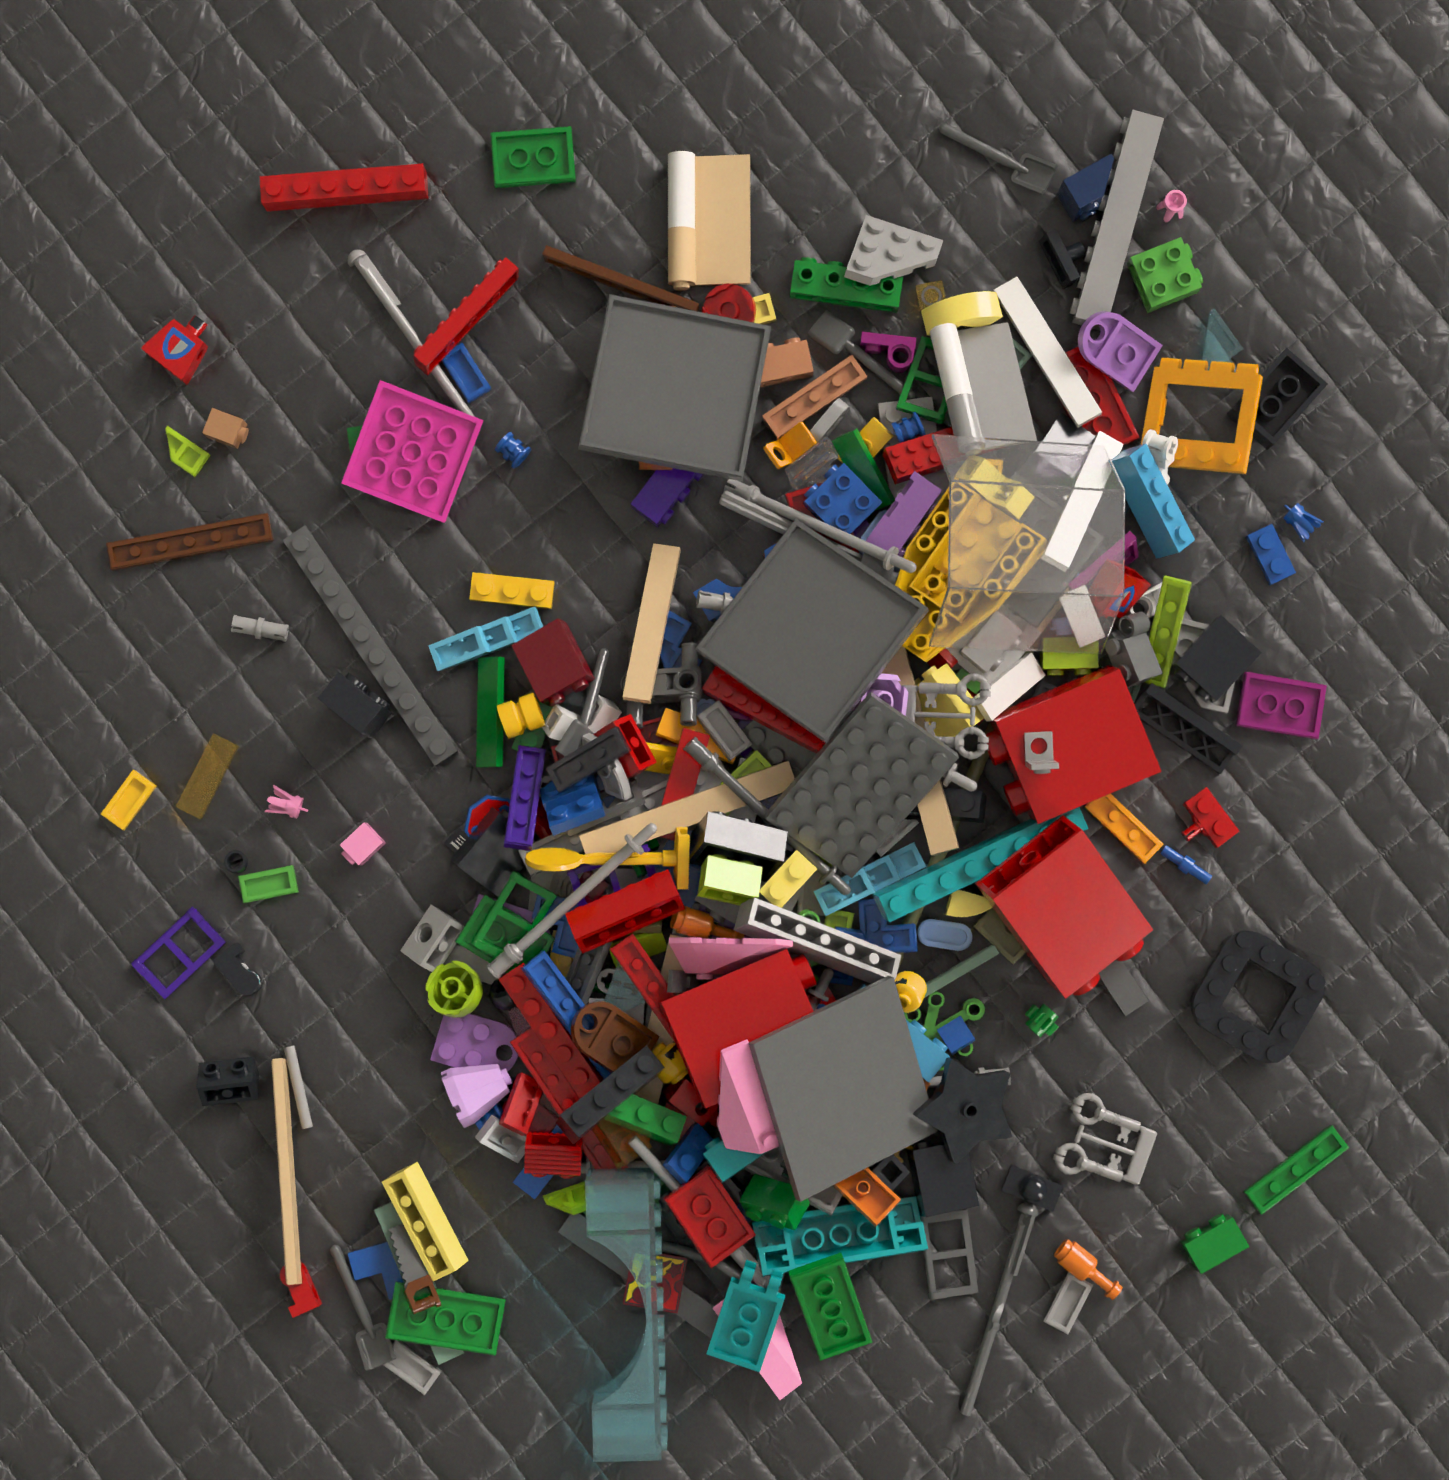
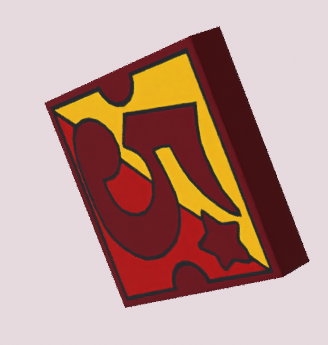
M632 1247L622 1303L678 1314L687 1258Z

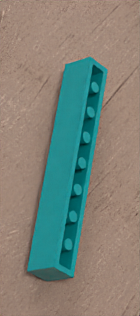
M1080 807L1040 824H1037L1033 819H1029L872 893L882 918L892 922L982 879L1062 815L1083 831L1089 829Z

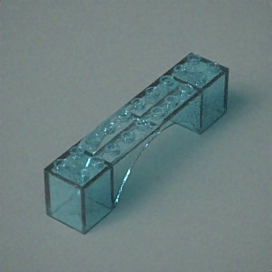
M651 1168L588 1169L585 1179L587 1238L597 1241L610 1249L627 1266L639 1286L646 1314L644 1335L632 1360L614 1379L594 1390L592 1401L593 1462L662 1460V1451H667L668 1426L662 1425V1423L667 1421V1397H661V1395H666V1370H661L660 1368L665 1367V1342H660V1339H664L665 1318L664 1314H659V1311H663L664 1287H658V1283H663V1259H657V1255H662V1231H657V1227H661V1203H656V1199H660L661 1179L655 1176V1172Z

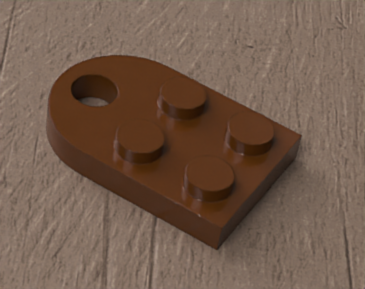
M603 1001L588 1003L581 1007L574 1015L571 1023V1037L577 1049L611 1073L645 1046L652 1051L660 1037L615 1005ZM586 1014L591 1015L594 1019V1026L591 1030H586L582 1026V1018Z

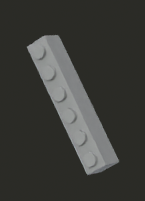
M755 897L740 904L734 931L752 938L793 941V946L787 949L788 952L799 956L804 954L806 959L868 983H874L887 976L894 977V980L896 979L901 959L900 954Z

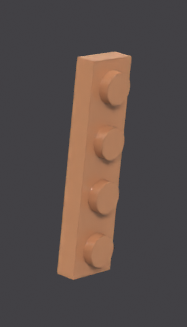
M851 355L762 415V418L778 440L796 424L806 421L865 381L867 375L854 356Z

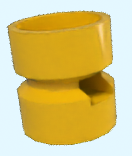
M534 693L519 697L518 703L510 700L497 705L499 717L508 739L524 734V729L526 728L533 731L546 726Z

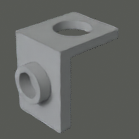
M1025 732V766L1030 770H1034L1035 774L1051 773V769H1059V763L1053 759V732ZM1036 738H1043L1047 743L1046 750L1041 754H1035L1031 750V743Z

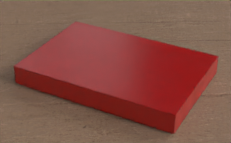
M708 1165L692 1176L687 1183L680 1185L663 1198L701 1257L711 1269L756 1235L712 1168Z

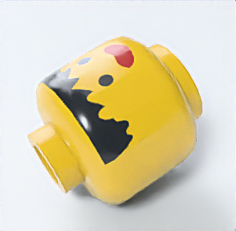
M911 971L899 972L896 976L895 984L903 1012H914L921 1006L927 992V985L919 974Z
M662 1042L652 1050V1053L665 1067L657 1076L662 1083L671 1082L674 1085L688 1074L676 1043L673 1042L665 1045Z

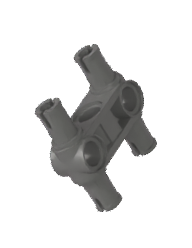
M690 642L682 644L681 666L679 668L657 669L651 704L681 702L680 723L683 726L697 725V702L701 699L703 694L702 687L704 686L701 681L702 671L698 667V653L695 650L697 644ZM633 646L628 648V666ZM628 670L625 671L620 682L623 691ZM688 681H695L690 688H684ZM623 700L624 704L627 705V715L631 714L638 728L642 729L643 706L647 703Z

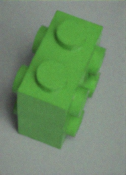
M1181 237L1132 256L1127 262L1147 313L1197 294L1202 288L1203 278L1198 268L1194 269L1191 261L1193 255L1190 246L1187 243L1184 244Z

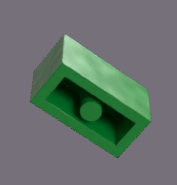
M754 1174L739 1200L746 1216L756 1222L762 1220L771 1223L776 1228L784 1229L785 1227L791 1230H796L810 1204L808 1198L801 1202L795 1199L791 1184Z
M1221 1213L1214 1216L1208 1221V1226L1201 1230L1199 1227L1191 1229L1184 1234L1185 1239L1180 1241L1196 1271L1200 1274L1249 1247L1234 1218L1229 1214L1224 1216Z

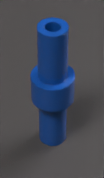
M1167 845L1160 854L1178 866L1177 869L1184 874L1189 873L1206 885L1212 878L1211 874L1194 864L1195 860L1186 855L1184 857Z

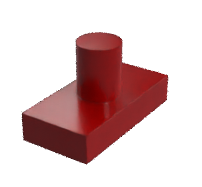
M523 1072L517 1074L508 1100L504 1102L502 1107L503 1114L499 1125L521 1136L527 1135L543 1092L534 1078Z

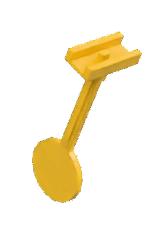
M676 827L674 850L644 852L642 855L634 852L620 865H662L663 867H674L673 872L677 889H688L690 848L688 828ZM540 848L528 852L525 856V863L533 869L542 871H566L580 866V864L604 865L616 853H589L581 855L576 851L565 848Z

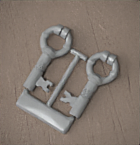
M973 673L964 676L958 683L920 682L919 686L902 685L909 692L906 709L907 718L915 722V717L970 719L971 727L961 730L955 737L935 736L936 722H931V725H929V722H925L924 728L948 747L955 748L961 756L967 759H976L988 750L989 744L987 743H989V737H986L982 730L974 727L975 707L970 708V714L916 712V693L918 690L920 694H926L925 708H930V704H932V708H937V702L935 701L937 694L957 695L964 703L971 706L982 704L988 697H991V691H989L991 684L988 683L985 677ZM968 682H980V689L982 691H980L979 698H969L966 695V684ZM968 734L978 736L980 744H977V751L968 752L963 748L965 744L964 737Z
M1084 1093L1077 1098L1074 1097V1104L1071 1105L1070 1109L1073 1111L1076 1120L1083 1125L1079 1126L1074 1140L1076 1143H1065L1056 1148L1053 1160H1055L1057 1168L1065 1175H1073L1087 1170L1120 1182L1122 1179L1135 1185L1140 1184L1157 1132L1140 1126L1141 1122L1106 1110L1102 1100L1094 1093ZM1084 1100L1096 1103L1097 1108L1095 1109L1094 1117L1087 1118L1080 1114L1082 1110L1080 1105H1084ZM1101 1120L1120 1126V1133L1117 1135L1116 1140L1120 1141L1123 1138L1122 1142L1126 1144L1128 1141L1127 1135L1131 1131H1140V1135L1133 1151L1083 1133L1084 1125H1092ZM1081 1137L1132 1155L1126 1174L1123 1175L1122 1171L1117 1170V1164L1120 1163L1122 1157L1117 1155V1158H1114V1153L1110 1154V1162L1107 1166L1089 1160L1084 1149L1077 1144ZM1067 1150L1076 1151L1080 1156L1077 1160V1166L1074 1168L1063 1165L1065 1157L1062 1156H1066Z

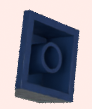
M1112 154L1063 180L1057 196L1072 222L1081 219L1083 222L1096 214L1095 210L1100 207L1099 203L1104 196L1114 161Z

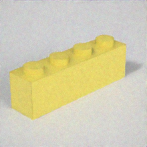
M418 1162L395 1172L382 1181L432 1281L455 1272L469 1261Z

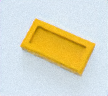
M132 770L101 815L120 829L125 830L157 785L136 770Z

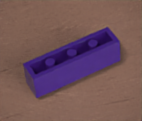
M672 468V470H656L632 501L631 508L654 526L658 527L661 522L665 525L673 516L674 511L672 508L677 501L682 503L691 492L688 487L693 480L699 481L704 474Z

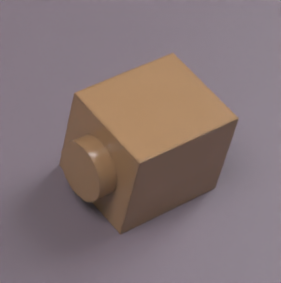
M212 408L202 433L209 439L238 449L240 443L243 444L245 442L249 429L246 428L247 423L243 419Z

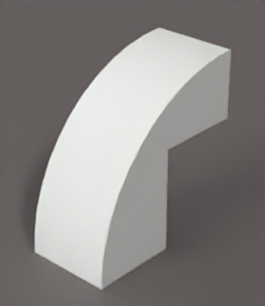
M598 695L593 717L588 728L593 733H596L606 725L617 720L622 713L613 701ZM555 705L545 720L546 726L542 728L548 737L560 741L572 721L575 719L581 721V716L559 705Z

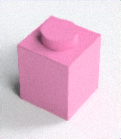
M364 822L340 844L344 849L341 854L350 864L353 865L356 862L358 865H363L386 842L368 823Z

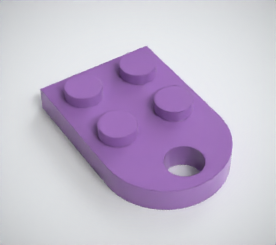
M1107 311L1097 312L1087 318L1081 326L1078 335V347L1083 358L1131 392L1135 391L1163 346L1121 315ZM1094 325H1098L1100 327V335L1097 339L1093 340L1090 336V330Z
M470 1013L458 1018L443 1015L430 1060L452 1067L498 1064L501 1070L506 1068L509 1071L519 1056L510 1044V1041L517 1036L506 1024ZM508 1045L511 1047L513 1052L511 1059L503 1061L498 1057L497 1050L499 1046Z

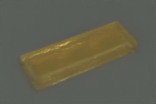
M213 733L176 807L198 819H202L239 746Z

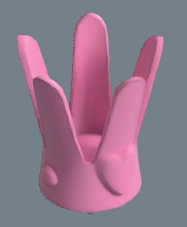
M1172 190L1156 206L1157 210L1166 207L1167 210L1163 218L1165 222H1169L1175 213H1178V218L1181 219L1183 217V208L1187 203L1186 196L1182 191Z
M273 785L274 794L280 798L268 797L267 801L271 803L268 808L272 810H265V812L287 814L291 818L294 817L296 819L301 810L308 812V809L302 808L304 798L298 795L292 796Z

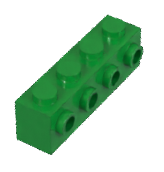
M808 257L801 258V261L795 260L790 298L892 313L898 312L903 276L894 279L892 276L881 279L880 283L870 286L845 278L847 267H844V264L841 262L829 261L828 264L817 263L816 259Z

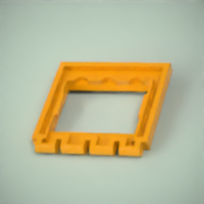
M1161 358L1160 367H1154L1141 445L1148 430H1155L1158 435L1160 433L1167 404L1166 393L1168 384L1244 389L1235 443L1178 439L1174 461L1168 467L1246 474L1263 379L1258 374V364L1238 363L1236 372H1234L1235 365L1231 362L1212 361L1208 370V361L1185 359L1183 369H1181V359Z

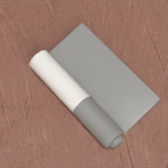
M946 323L932 328L930 336L958 454L964 455L965 458H973L984 452L1037 444L1009 323L957 330L955 324Z

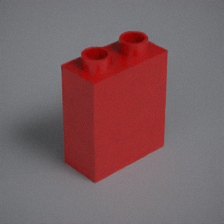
M1112 665L1105 666L1005 709L990 721L993 731L985 734L986 737H989L987 752L992 763L996 766L1007 761L1014 778L1013 782L1003 786L1005 796L1014 815L1018 816L1028 812L1029 817L1037 824L1162 772L1121 670ZM1052 731L1053 759L1059 763V769H1051V773L1035 774L1034 770H1030L1025 766L1024 733ZM1036 738L1031 743V750L1035 754H1041L1047 748V743L1043 738Z
M1064 815L975 883L1045 980L1065 999L1071 994L1078 996L1093 989L1100 980V971L1114 960L1125 961L1135 956L1144 945L1142 939L1153 931V928L1084 831Z
M785 949L659 1003L702 1107L708 1108L718 1103L721 1087L719 1079L721 1050L746 1039L751 1042L814 1012L805 990L817 984L804 954L791 959L788 950Z

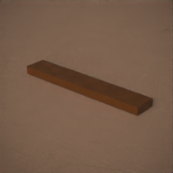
M545 246L543 258L546 263L652 303L699 311V303L550 246Z
M268 513L108 542L106 546L110 569L115 571L274 541L270 516Z

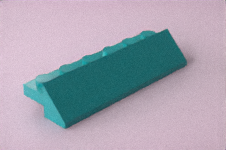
M916 1196L901 1198L897 1206L877 1227L852 1204L836 1207L832 1216L822 1210L807 1211L804 1213L796 1230L785 1227L784 1229H779L765 1221L752 1222L751 1224L752 1230L756 1234L754 1236L755 1255L762 1277L771 1276L773 1269L788 1273L789 1270L840 1252L845 1263L928 1250L924 1225L920 1219Z

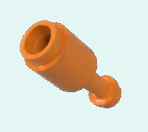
M684 906L685 910L673 914L670 922V927L676 929V933L689 937L708 939L710 935H714L720 938L742 939L745 935L714 924V918L709 913Z
M1066 1239L1055 1251L1054 1257L1058 1259V1264L1080 1281L1090 1278L1106 1291L1105 1297L1114 1300L1121 1292L1123 1287L1119 1285V1282L1117 1280L1111 1282L1096 1269L1097 1259L1077 1242H1071L1069 1239Z

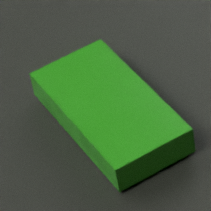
M294 865L238 876L243 903L299 892Z

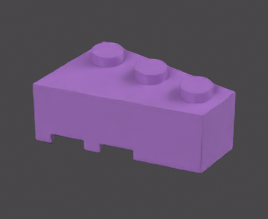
M914 471L909 482L901 493L897 495L891 507L883 515L866 541L887 551L892 546H895L899 549L898 556L903 557L906 551L903 548L909 539L912 540L921 528L919 525L925 517L928 518L936 506L935 502L942 490Z

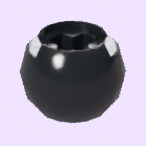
M499 979L494 980L489 991L491 1003L497 1009L504 1011L517 1008Z

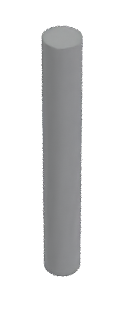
M295 1046L285 1047L284 1052L302 1129L310 1128L313 1125Z

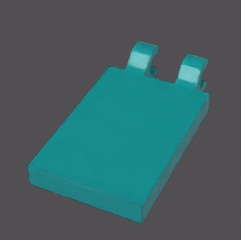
M746 1260L740 1279L731 1277L706 1354L760 1372L785 1299V1294L778 1292L784 1272L773 1269L768 1286L764 1288L751 1283L757 1263Z

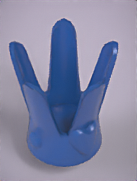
M1299 503L1292 509L1284 505L1289 512L1283 519L1286 520L1287 524L1290 523L1303 543L1305 539H1309V533L1314 532L1313 526L1319 528L1321 527L1320 523L1324 522L1306 512Z

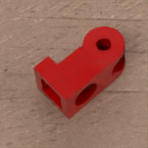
M302 1262V1284L287 1285L285 1266L280 1271V1279L289 1288L295 1303L288 1307L292 1318L322 1304L308 1269Z

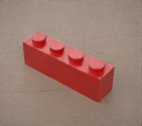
M667 869L637 883L629 884L614 893L604 895L584 906H578L574 910L565 913L574 939L583 954L683 911L685 907L672 876Z

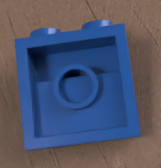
M593 774L562 793L558 792L553 781L540 788L542 804L546 810L549 828L553 836L605 816L599 786Z

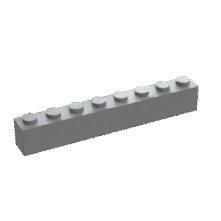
M1132 110L1129 118H1123L1119 133L1124 134L1122 143L1116 144L1113 157L1117 161L1115 168L1111 169L1108 178V194L1103 196L1098 210L1103 212L1100 221L1095 220L1091 236L1095 237L1093 247L1088 246L1084 262L1088 263L1086 273H1080L1077 288L1081 289L1079 298L1073 299L1070 308V314L1074 315L1072 320L1074 324L1082 326L1087 318L1097 312H1111L1164 121L1162 117ZM1094 325L1092 327V329L1100 331V327L1098 325Z

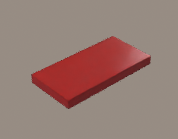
M1079 347L1065 352L1102 411L1100 416L1082 425V427L1095 436L1101 431L1122 443L1123 446L1138 440L1140 437L1112 379L1087 362L1081 355ZM1062 404V406H1063V408H1064V410H1065L1067 416H1068L1069 418H1071V416H1070L1069 413L1067 412L1066 408H1065L1064 405Z

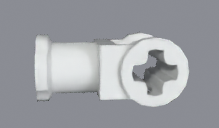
M1150 429L1145 434L1142 444H1147L1168 484L1170 482L1168 466L1174 461L1178 439L1174 436L1168 438L1158 435L1155 430Z

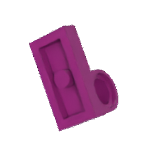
M862 332L860 348H864L865 352L881 354V350L887 351V366L895 373H903L910 368L916 346L915 337ZM902 352L906 355L907 361L901 364L896 363L893 359V354Z

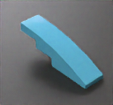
M531 607L509 617H502L431 644L429 649L437 671H442L510 647L542 628L543 624L537 608Z
M915 842L862 867L853 878L848 875L842 877L841 879L851 888L850 894H841L831 883L813 892L825 916L927 866Z

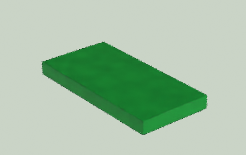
M841 1252L788 1271L820 1361L872 1343Z
M395 1281L385 1333L386 1339L496 1356L506 1299L435 1288L441 1301V1306L437 1308L433 1306L413 1315L404 1295L403 1285L405 1283ZM428 1288L415 1293L413 1297L415 1302L430 1296Z

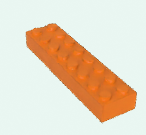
M868 1167L832 1185L875 1227L901 1201Z

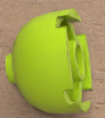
M457 960L451 961L453 963L446 965L441 964L429 975L426 983L429 1005L436 1012L451 1018L464 1017L470 1014L479 1005L483 995V984L479 975L469 965Z

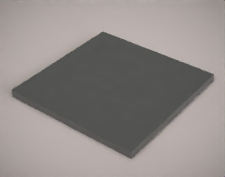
M609 294L578 450L743 481L771 326Z
M795 519L695 650L827 744L929 610L928 607Z
M887 976L748 1043L794 1196L800 1202L938 1131L937 1128L914 1116V1112L929 1098L894 977Z

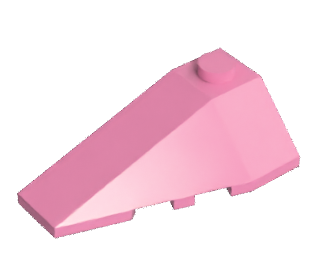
M682 937L669 938V945L685 973L697 974V980H713V975L728 974L793 946V941L761 938L702 939Z
M746 1039L720 1052L719 1079L721 1087L720 1095H718L719 1116H717V1127L725 1148L762 1154L779 1147V1143L748 1044L749 1041Z
M724 1299L712 1308L718 1317ZM780 1314L759 1372L779 1400L802 1384Z

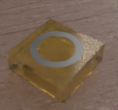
M942 280L915 285L920 314L924 308L946 299Z

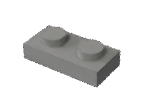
M491 1115L475 1138L483 1145L519 1163L525 1155L526 1135L521 1136L499 1125L500 1119Z

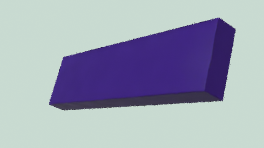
M518 745L504 841L505 848L532 851L546 749Z

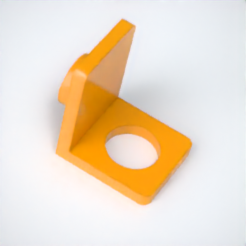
M799 422L781 438L765 445L763 449L775 467L781 469L794 463L815 446L817 441L805 424ZM773 449H776L781 454L783 460L776 457Z

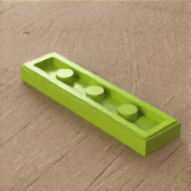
M1166 575L1163 577L1149 635V641L1163 674L1144 683H1153L1163 688L1167 686L1192 585L1190 581Z

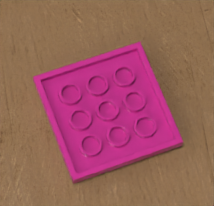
M380 380L341 484L445 523L484 420Z

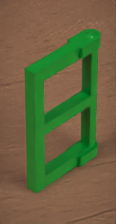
M922 336L896 410L909 414L916 412L921 418L937 424H943L948 409L945 395L938 412L906 402L914 379L943 388L940 377L918 371L925 349L934 350L931 338Z
M513 871L471 943L475 947L498 957L504 950L483 940L496 916L499 915L527 930L526 935L543 920L557 895L521 875L519 872ZM516 883L545 898L532 923L502 908Z

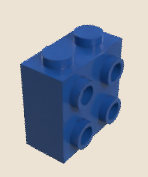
M843 463L839 468L833 465L823 475L827 480L820 486L815 483L804 494L807 499L803 505L818 520L851 534L881 505L882 501Z

